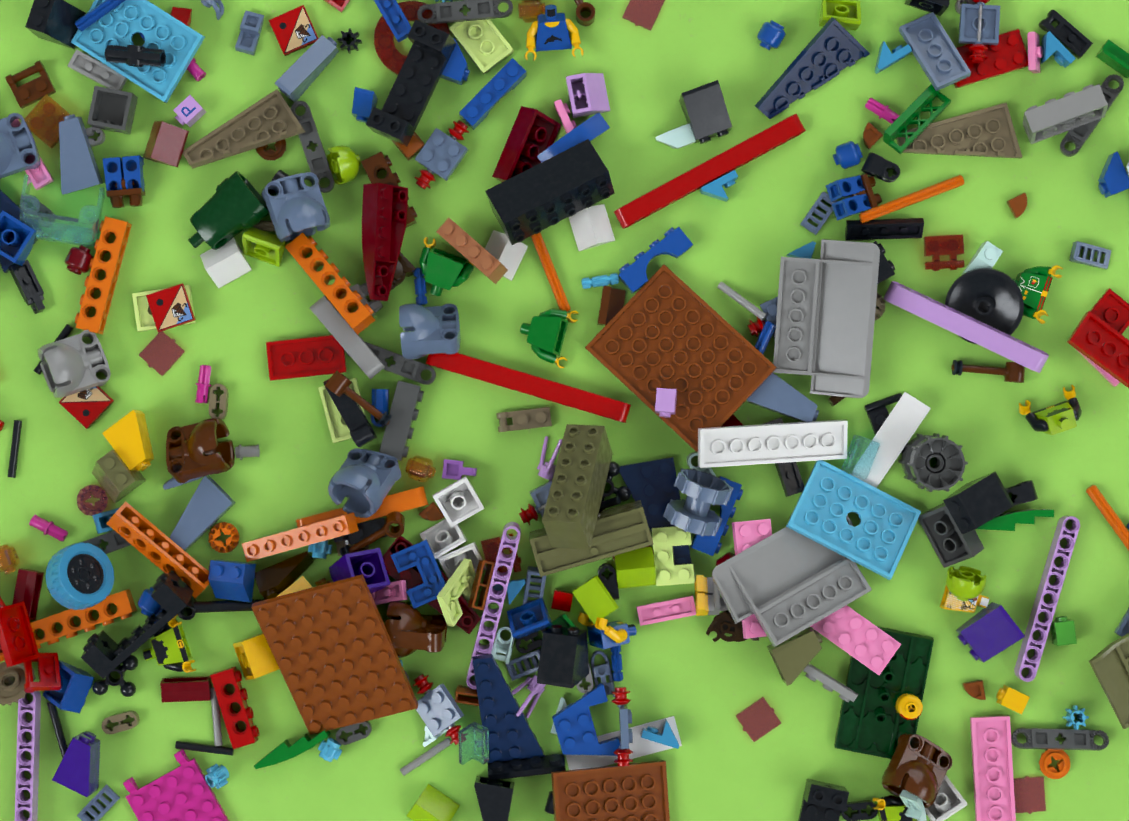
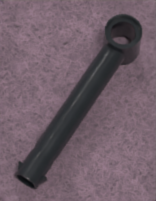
M191 596L188 605L178 613V616L183 620H190L195 616V613L253 611L251 608L252 604L265 599H252L251 603L234 600L197 601Z

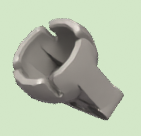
M84 330L81 334L43 345L38 349V357L42 361L40 365L44 378L55 398H63L96 386H104L110 378L111 373L108 361L94 332ZM89 337L92 343L85 344L82 338ZM98 372L104 373L105 376H106V379H104V380L98 379V378L96 377V373H98Z

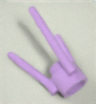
M545 436L540 463L537 469L539 470V476L550 481L553 479L556 467L553 463L562 445V439L559 440L550 461H545V464L544 459L548 436Z
M536 675L533 678L528 676L522 684L512 691L514 695L527 684L529 685L527 689L531 691L516 713L517 717L520 716L533 696L536 695L526 714V718H529L540 695L545 690L546 684L537 683Z

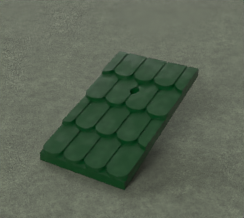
M878 627L901 643V646L880 675H877L851 656L846 686L858 693V696L854 702L851 700L849 703L844 700L842 701L834 746L837 749L892 759L900 735L905 733L916 734L919 717L914 720H907L901 717L896 710V701L901 695L909 693L917 696L922 702L934 639L929 636Z

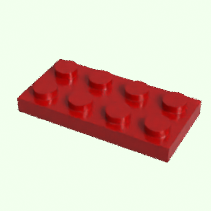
M1019 29L1000 34L998 45H985L988 47V50L984 52V55L988 56V58L983 63H973L968 58V56L972 55L969 47L974 44L957 47L956 49L970 69L971 75L954 83L955 88L1028 67V56Z
M1091 311L1086 312L1067 343L1129 388V340Z
M333 335L266 342L270 381L334 374L336 370L340 373H347L345 350Z

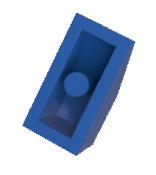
M454 39L456 42L455 48L440 78L462 85L463 81H467L470 70H468L463 53L456 39Z
M355 87L352 114L356 117L357 121L366 123L373 108H376L378 98L374 91Z
M1118 151L1108 156L1098 180L1099 190L1105 198L1129 189V177Z

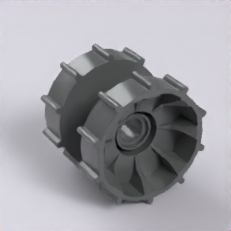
M933 433V435L917 434L916 438L906 444L902 458L898 462L902 464V469L905 473L904 478L910 479L918 485V488L924 489L926 487V491L929 492L933 490L949 492L950 487L954 486L958 481H963L961 477L968 462L964 459L961 445H957L949 440L946 435L939 437L940 435L937 433ZM935 457L936 465L934 467H930L929 461L931 458Z

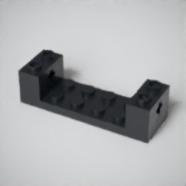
M416 19L407 36L413 45L382 110L374 107L366 122V125L373 132L406 147L417 128L456 45L450 34Z
M173 570L167 574L165 572L157 578V583L152 587L154 590L151 597L160 605V611L156 615L152 613L145 620L146 623L142 627L138 625L131 632L132 635L128 639L125 637L117 644L104 631H101L98 635L94 633L87 640L88 643L83 647L84 652L81 658L103 679L188 605L194 591Z
M807 779L798 821H839L841 811L846 810L849 791L843 786Z

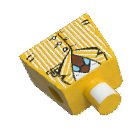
M946 585L940 607L947 610L974 613L976 606L987 608L989 597L979 595L974 599L961 601L948 590Z

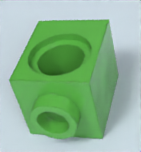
M1067 616L1055 617L1056 620L1052 621L1050 626L1052 643L1057 646L1077 644L1074 620L1067 619Z

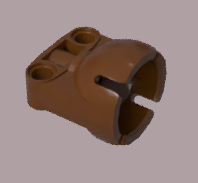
M211 418L183 427L175 426L168 431L166 440L167 469L178 483H185L190 479L227 472L233 467L235 454L232 440L217 441L218 438L227 437L230 434L224 421L220 418Z
M396 601L389 604L387 617L391 618V620H386L385 627L399 658L406 657L417 649L428 652H440L443 649L447 637V624L443 615H422L416 608L414 609L412 605L406 602Z
M902 734L898 738L896 750L882 777V785L884 789L900 798L902 790H906L920 798L925 808H930L936 800L937 793L947 771L952 766V758L942 748L920 735Z

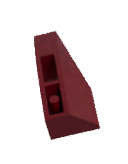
M383 183L363 185L362 250L370 300L388 301L406 230L408 188Z
M403 536L395 539L383 555L387 574L396 581L406 580V587L410 589L424 582L417 566L398 573L391 554L414 545ZM440 569V571H441V573H442V575H443V578H444L445 582L447 583L448 578L446 577V575H445V574L442 572V570ZM460 595L458 601L463 614L456 625L470 634L481 618L473 608L468 607V602ZM438 599L427 603L443 615Z

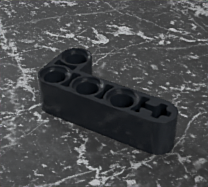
M325 387L348 426L350 435L357 447H362L376 439L377 436L359 404L343 393L341 397H338Z

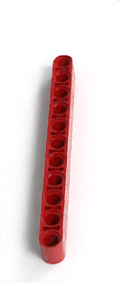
M794 114L614 211V214L621 227L625 229L799 136L806 130L798 115Z
M459 353L428 354L426 364L623 423H626L631 404Z

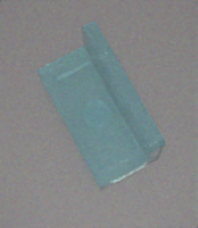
M854 435L847 452V459L844 460L841 470L867 479L880 444L860 435Z
M472 722L458 732L459 763L462 765L471 759L482 764L489 761V730L487 727Z

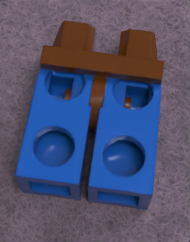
M140 155L122 158H103L106 194L110 198L113 208H123L124 197L130 198V206H142V196H145L144 158Z
M863 174L861 176L836 180L826 185L831 202L842 199L832 204L837 221L877 207L882 202L880 195L873 193L872 187L876 184L873 176Z

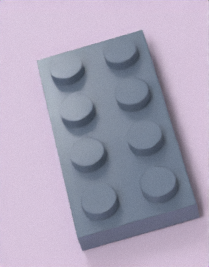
M934 12L900 26V34L907 45L909 44L913 55L936 91L971 75L970 69Z

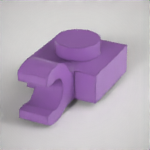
M444 459L442 478L460 480L462 475L476 476L477 468L463 467L464 461Z

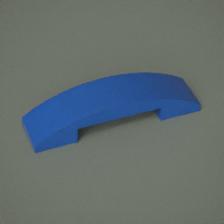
M598 112L540 153L537 158L542 163L587 139L589 141L596 139L610 129V127Z

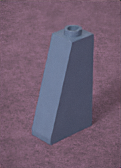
M322 35L275 82V85L295 103L339 52L336 47L337 43L331 37L325 38Z
M75 114L63 117L64 121L59 122L62 195L103 184L82 117H75Z
M774 373L746 400V402L802 422L816 421L819 411L816 410L817 404Z
M209 475L204 476L169 538L184 551H187L236 502Z

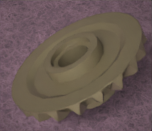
M6 662L0 664V704L2 706L5 704L11 706L13 702L18 703L19 699L25 698L24 684L26 681L23 663L10 667L6 666ZM32 668V670H33V681H34V680L36 679V677H35V675H34L35 671H34V669Z

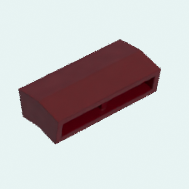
M21 568L18 570L12 604L24 601L29 620H36L44 572Z
M210 676L162 678L160 683L162 703L211 700L212 684Z

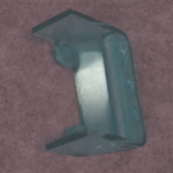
M24 174L19 220L36 230L35 239L82 245L84 247L94 246L99 236L105 198L104 188L100 187L97 206H84L80 210L79 219L39 212V200L35 196L29 195L31 178L29 175Z

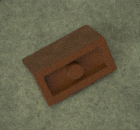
M603 286L597 325L606 326L623 308L625 290Z

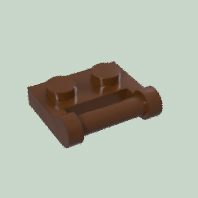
M40 60L35 62V65L13 76L10 74L5 77L21 108H25L56 93L49 75ZM37 72L40 73V77L19 87L17 86L16 82Z

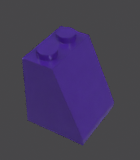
M380 548L345 554L329 567L332 582L363 574L371 594L390 585Z
M993 602L956 630L959 634L957 638L964 646L967 644L971 649L969 651L970 655L976 661L979 659L983 663L1025 637L1002 605Z
M86 731L73 737L52 779L85 797L90 796L99 787L100 740L96 739L95 734Z

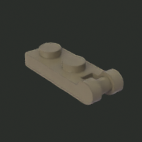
M550 407L496 413L500 424L498 432L552 426ZM512 417L513 425H507V418Z

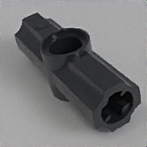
M107 45L105 49L106 62L122 63L134 67H144V65L164 67L166 63L165 50L149 49L137 45H127V47Z

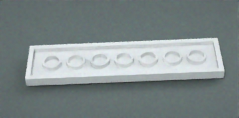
M829 420L698 428V467L709 468L847 459L848 421Z

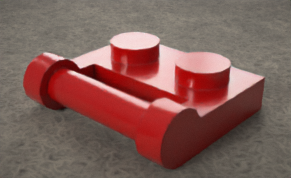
M39 653V658L23 662L26 681L24 691L26 693L60 690L61 680L58 653ZM32 662H37L39 682L33 681Z

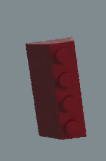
M521 106L492 177L504 182L540 164L541 162L537 156L554 143L561 124L537 109Z

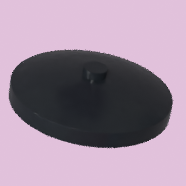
M977 268L961 275L951 285L945 301V305L1008 335H1011L1017 329L1024 311L1023 296L1016 282L1004 272L992 268ZM959 336L960 338L964 339L965 341H968V342H970V343L976 344V343H974V342H971V341H969V340H967V339H965V338Z

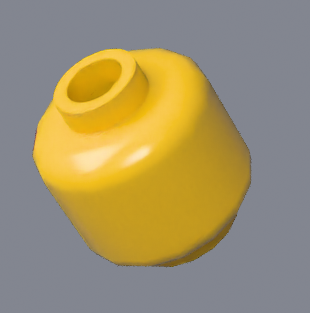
M906 693L897 699L896 710L901 717L907 720H914L921 715L923 705L917 696Z

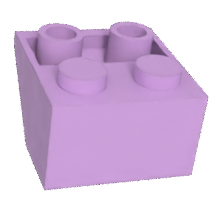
M581 73L566 76L573 118L610 111L603 73Z

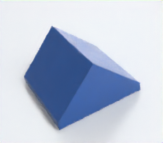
M543 598L507 611L511 633L516 639L553 625Z

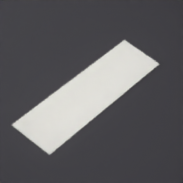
M904 392L849 474L877 488L931 408Z
M672 716L630 727L629 729H632L633 743H629L628 749L633 751V753L629 754V759L673 748L641 738L640 735L642 728L647 729L648 726L659 729L658 732L661 733L665 719H667L679 746H682L675 717ZM620 730L597 736L598 742L618 737L620 742ZM566 755L569 770L615 764L614 760L617 759V756Z

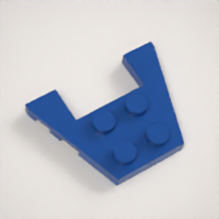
M600 683L595 689L584 694L582 698L574 703L572 702L552 716L563 755L617 756L613 752L621 746L619 738L615 737L598 742L589 710L590 706L608 701L603 683Z

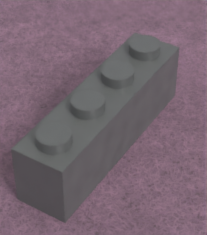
M398 380L389 413L392 417L390 423L386 425L379 450L380 453L393 456L400 461L403 460V457L407 458L409 447L406 446L407 441L412 439L414 428H411L412 422L417 420L419 410L416 407L418 402L422 401L424 391H421V386Z

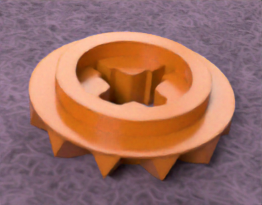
M218 523L208 533V542L212 549L220 553L230 552L238 545V530L230 523ZM221 532L224 535H231V537L226 539V543H223L222 540H216V538L221 536Z
M1047 749V751L1041 754L1040 761H1038L1042 773L1051 779L1064 777L1070 769L1069 756L1063 750ZM1052 758H1054L1055 760H1060L1057 763V769H1055L1053 766H1049V764L1052 763Z

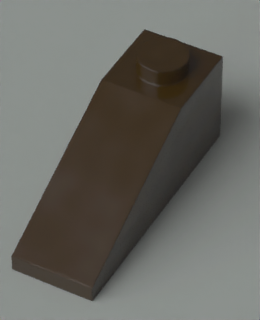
M308 551L255 572L259 593L265 600L277 597L293 584L314 562Z

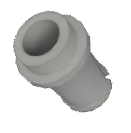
M259 444L235 447L236 458L242 460L246 457H260Z

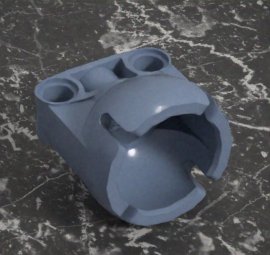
M12 113L8 117L0 119V179L28 169H36L41 162L40 156L25 119L18 113ZM15 119H20L21 125L16 128L12 127V122ZM34 155L35 161L27 164V156Z
M312 172L295 174L269 182L262 190V198L266 202L276 235L281 242H290L302 232L306 237L312 236L316 233L315 227L317 231H323L330 227V217L318 185V177ZM304 180H309L312 186L305 185ZM268 189H273L276 196H271L268 193Z
M404 304L399 307V324L403 331H405L400 334L404 358L418 359L427 354H455L459 351L460 324L456 305L445 304L443 306L424 307L418 304Z
M352 449L341 468L329 482L328 492L332 501L339 505L347 497V502L342 508L345 512H354L356 517H370L377 512L394 483L401 478L402 474L398 460L393 456L372 450Z

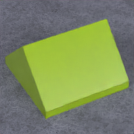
M822 0L819 26L823 27L833 17L846 30L857 31L861 25L860 1Z
M254 227L249 228L242 236L243 254L280 267L287 242H281L277 235Z
M652 546L614 556L618 589L656 585Z
M598 575L577 586L572 591L593 624H595L597 617L604 618L619 608Z
M428 783L406 816L413 821H451L460 805Z

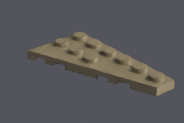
M276 89L183 150L182 153L193 169L305 133V130L281 93Z
M1007 102L931 123L903 151V153L1022 158ZM918 127L907 130V132H916ZM905 137L896 138L897 144L901 147L905 143Z

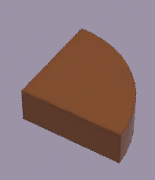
M869 122L864 129L863 140L866 147L870 149L883 134Z
M1026 193L1007 201L1015 219L1022 215L1026 209Z
M434 502L419 513L422 518L430 521L444 518L443 513Z
M982 680L962 683L965 691L970 696L979 700H986Z

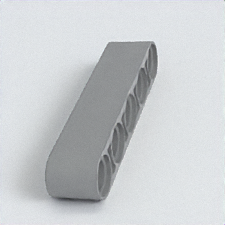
M325 295L310 307L311 311L369 379H372L385 368L384 364L362 338L355 333Z

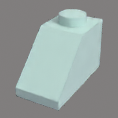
M988 241L982 243L961 275L977 268H993L1003 251Z

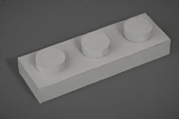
M77 49L67 65L69 68L106 88L121 91L127 81L126 77Z
M810 663L803 670L806 672L805 676L814 682L819 680L823 683L822 687L830 692L835 690L840 693L839 697L848 703L850 700L854 702L858 696V693Z

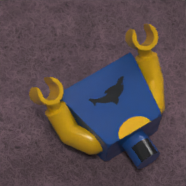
M555 5L545 6V14L538 15L537 21H534L527 31L526 48H528V51L525 53V60H527L528 53L534 55L533 61L536 59L537 55L534 48L536 51L572 49V46H574L572 55L576 58L574 52L576 49H580L583 56L584 51L579 46L581 41L578 28L571 19L565 17V13H557Z
M580 612L578 616V622L587 626L590 645L597 648L608 649L630 643L629 636H634L637 633L634 624L627 625V623L619 621L608 622L607 619L597 617L595 624H593V622H588L589 617L587 614Z

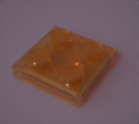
M46 94L26 116L25 121L31 132L50 148H53L59 141V122L64 121L63 117L71 114Z

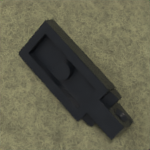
M25 260L22 266L18 264L10 265L8 267L26 304L28 306L31 305L35 314L43 312L45 309L42 302L44 300V292L29 261Z
M385 518L358 523L359 531L334 538V542L345 540L346 545L356 544L383 528Z

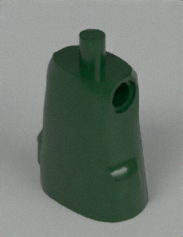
M236 171L217 185L216 193L190 218L197 232L188 239L195 248L204 241L214 250L221 248L237 234L247 228H252L269 214L266 202L253 185L239 171Z

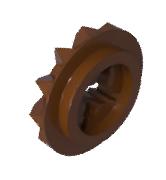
M283 139L275 143L274 146L277 151L267 150L268 145L258 147L256 151L263 159L275 161L282 157L286 151V141Z

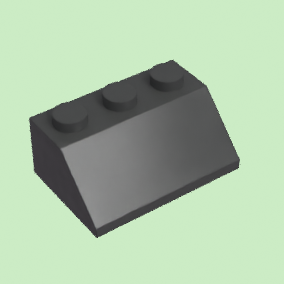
M945 503L921 514L918 518L944 568L972 558L984 549L975 530L961 534Z

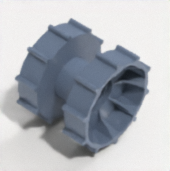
M681 468L674 486L681 493L687 495L686 500L670 499L663 517L671 525H675L685 530V532L715 537L722 518L715 511L710 510L711 504L726 506L730 500L733 487L726 483L725 480L711 473Z

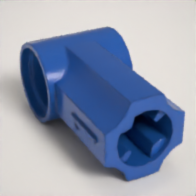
M372 389V405L382 413L387 411V414H389V389ZM371 414V422L375 426L381 427L382 425L377 424L375 417Z

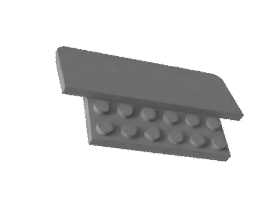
M822 239L820 259L781 256L773 364L777 369L773 373L811 375L810 394L863 398L868 394L880 249L876 244Z
M847 515L846 520L848 524L853 526L850 518ZM788 527L781 529L719 564L712 571L713 581L735 624L754 614L773 647L783 643L872 590L855 562Z

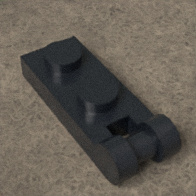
M1053 9L1050 10L1047 14L1048 17L1038 24L1039 27L1044 31H1050L1076 58H1081L1093 43ZM1053 21L1058 24L1056 28L1051 25Z

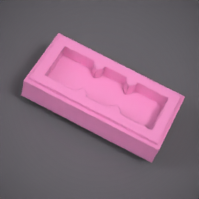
M1035 31L1028 32V70L1036 74L1040 73V58L1043 57L1042 46H1040L1039 34Z

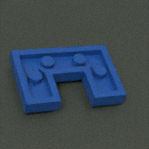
M427 539L391 554L398 573L417 566L424 583L406 590L414 609L437 599L438 593L445 586L446 582Z

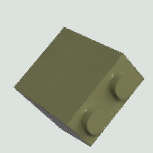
M115 450L109 451L96 461L92 471L94 477L114 503L120 501L146 481L140 471H130Z
M809 627L776 647H773L772 644L767 646L778 672L787 686L793 683L822 649L820 645L822 639L819 633Z

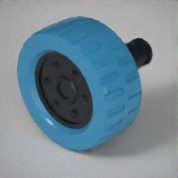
M75 543L59 550L49 560L45 575L47 588L60 605L68 609L83 610L97 605L110 594L114 584V569L110 559L100 548L90 543Z

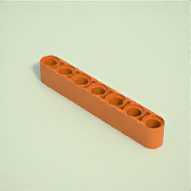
M424 486L386 496L376 513L367 518L355 516L356 522L361 523L387 516L391 512H403L428 505ZM339 508L297 519V528L348 513Z

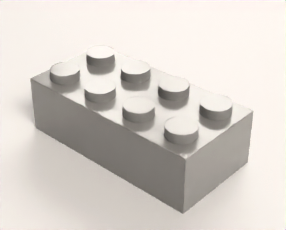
M1091 84L1077 93L1074 91L1069 92L1061 99H1050L1045 102V105L1028 108L1024 112L1023 127L1030 144H1034L1104 118L1108 103L1100 84L1095 86Z

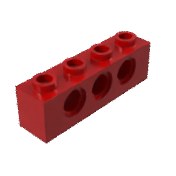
M235 666L211 674L210 677L232 748L236 749L255 743L260 734L257 725H254L252 721L254 714L246 701L248 694L246 689L242 688L240 670H237ZM227 684L234 686V693H229L226 690ZM233 702H237L240 705L241 709L239 712L232 709ZM238 721L245 722V730L238 728Z

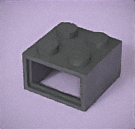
M95 86L87 124L92 127L130 135L138 97L130 92Z

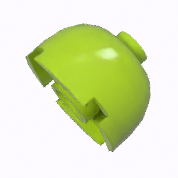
M341 145L328 148L330 153L327 154V160L332 175L334 173L336 175L335 183L340 185L352 181L357 176L359 166L361 165L359 155H356L348 146Z
M953 566L948 569L946 585L948 590L958 600L968 601V599H974L983 592L987 576H982L980 570L972 567L960 566L959 569L954 570Z

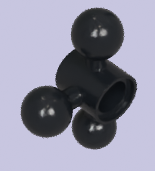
M614 461L610 463L606 480L611 485V488L608 491H604L601 502L605 501L604 498L612 493L616 494V497H620L621 501H627L631 496V491L628 487H614L612 478L620 472L619 464Z
M130 655L123 661L122 666L119 665L113 670L120 674V678L114 679L109 673L105 680L94 682L93 692L97 695H104L108 691V685H120V692L123 696H133L136 692V686L132 682H126L123 678L126 670L136 669L138 659L134 655Z

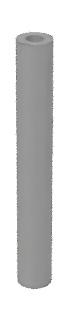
M719 283L718 289L762 321L766 318L767 314L725 283Z
M211 688L215 746H222L219 703L214 688Z
M449 737L401 768V773L405 776L450 746L451 740Z

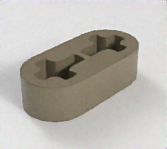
M215 384L210 388L209 415L211 418H220L222 420L227 416L229 393L225 385ZM218 387L224 391V394L220 395V401H218V395L214 394ZM218 403H220L219 408L223 410L219 417H217L216 413H213L214 409H217Z
M127 711L109 716L103 720L102 729L106 734H115L132 729L139 724V715L135 711ZM128 715L130 718L134 717L132 725H130V722L123 723L122 720L127 719ZM110 720L112 723H119V725L113 727V730L111 727H107Z

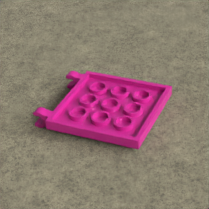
M183 749L174 754L176 760L181 765L141 788H138L133 777L123 783L126 790L130 792L126 799L138 821H229L213 790L206 783L205 776L195 758L189 761Z

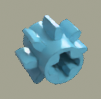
M328 540L308 546V552H312V557L326 559L327 554H331L332 545H328Z
M1073 705V710L1065 709L1067 714L1062 718L1067 720V727L1073 725L1074 729L1078 730L1079 725L1086 726L1084 722L1089 716H1085L1083 713L1085 708L1078 710L1077 705ZM1074 714H1078V715H1077L1078 721H1074V719H1075V717L1073 716Z
M328 738L327 741L322 740L318 747V750L321 751L319 756L329 762H332L333 758L338 760L342 753V750L339 749L341 744L332 738Z
M215 764L206 770L208 774L205 775V780L211 788L216 786L219 789L228 783L226 779L229 778V772L225 766Z

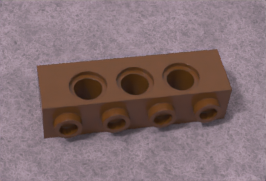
M379 152L361 161L371 183H383L398 186V183H401L397 173H392L390 169L392 163L388 155L384 156L382 152ZM380 170L387 171V176L384 179L377 177ZM408 204L406 228L417 223L415 218L418 217L413 206L409 208Z

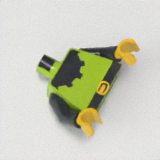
M1071 385V391H1066L1065 387H1063L1064 397L1068 401L1035 412L1030 411V401L1025 400V406L1019 403V413L1026 415L1025 418L1031 427L1037 432L1055 435L1077 427L1076 421L1079 420L1082 410L1077 398H1075L1076 392L1073 385Z
M175 616L153 635L154 638L150 639L152 647L143 650V656L146 661L156 658L158 666L163 665L165 669L190 673L196 671V669L191 667V663H194L195 660H191L193 657L182 627V621L177 622Z
M888 795L872 799L877 802L876 807H873V809L878 810L879 821H917V819L904 815L908 808L904 805L901 798Z

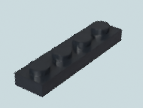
M923 218L878 219L862 223L860 220H846L845 239L922 238L924 220Z
M778 418L763 424L783 423L782 418ZM775 463L785 496L788 497L802 492L804 484L797 463Z
M563 753L542 757L533 756L525 759L515 758L509 761L497 760L488 763L489 781L566 771Z

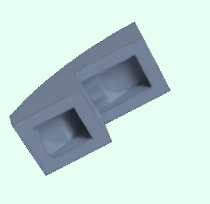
M245 10L240 25L241 31L235 45L236 51L250 55L255 54L264 15Z

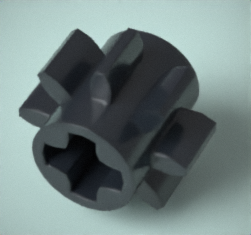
M351 28L346 33L341 31L342 38L337 39L339 43H343L340 46L341 50L346 48L349 54L354 49L359 51L357 46L362 44V41L357 39L359 33L353 34ZM349 38H352L353 41H351V43L348 45L346 41H349Z

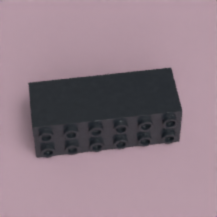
M589 139L485 191L492 211L511 245L522 242L524 239L540 233L549 226L555 225L559 221L573 216L577 212L589 208L593 204L615 194L609 171Z

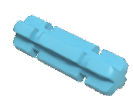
M615 273L610 274V276H595L592 279H589V277L583 278L581 282L583 289L591 288V286L594 288L618 284L619 277Z

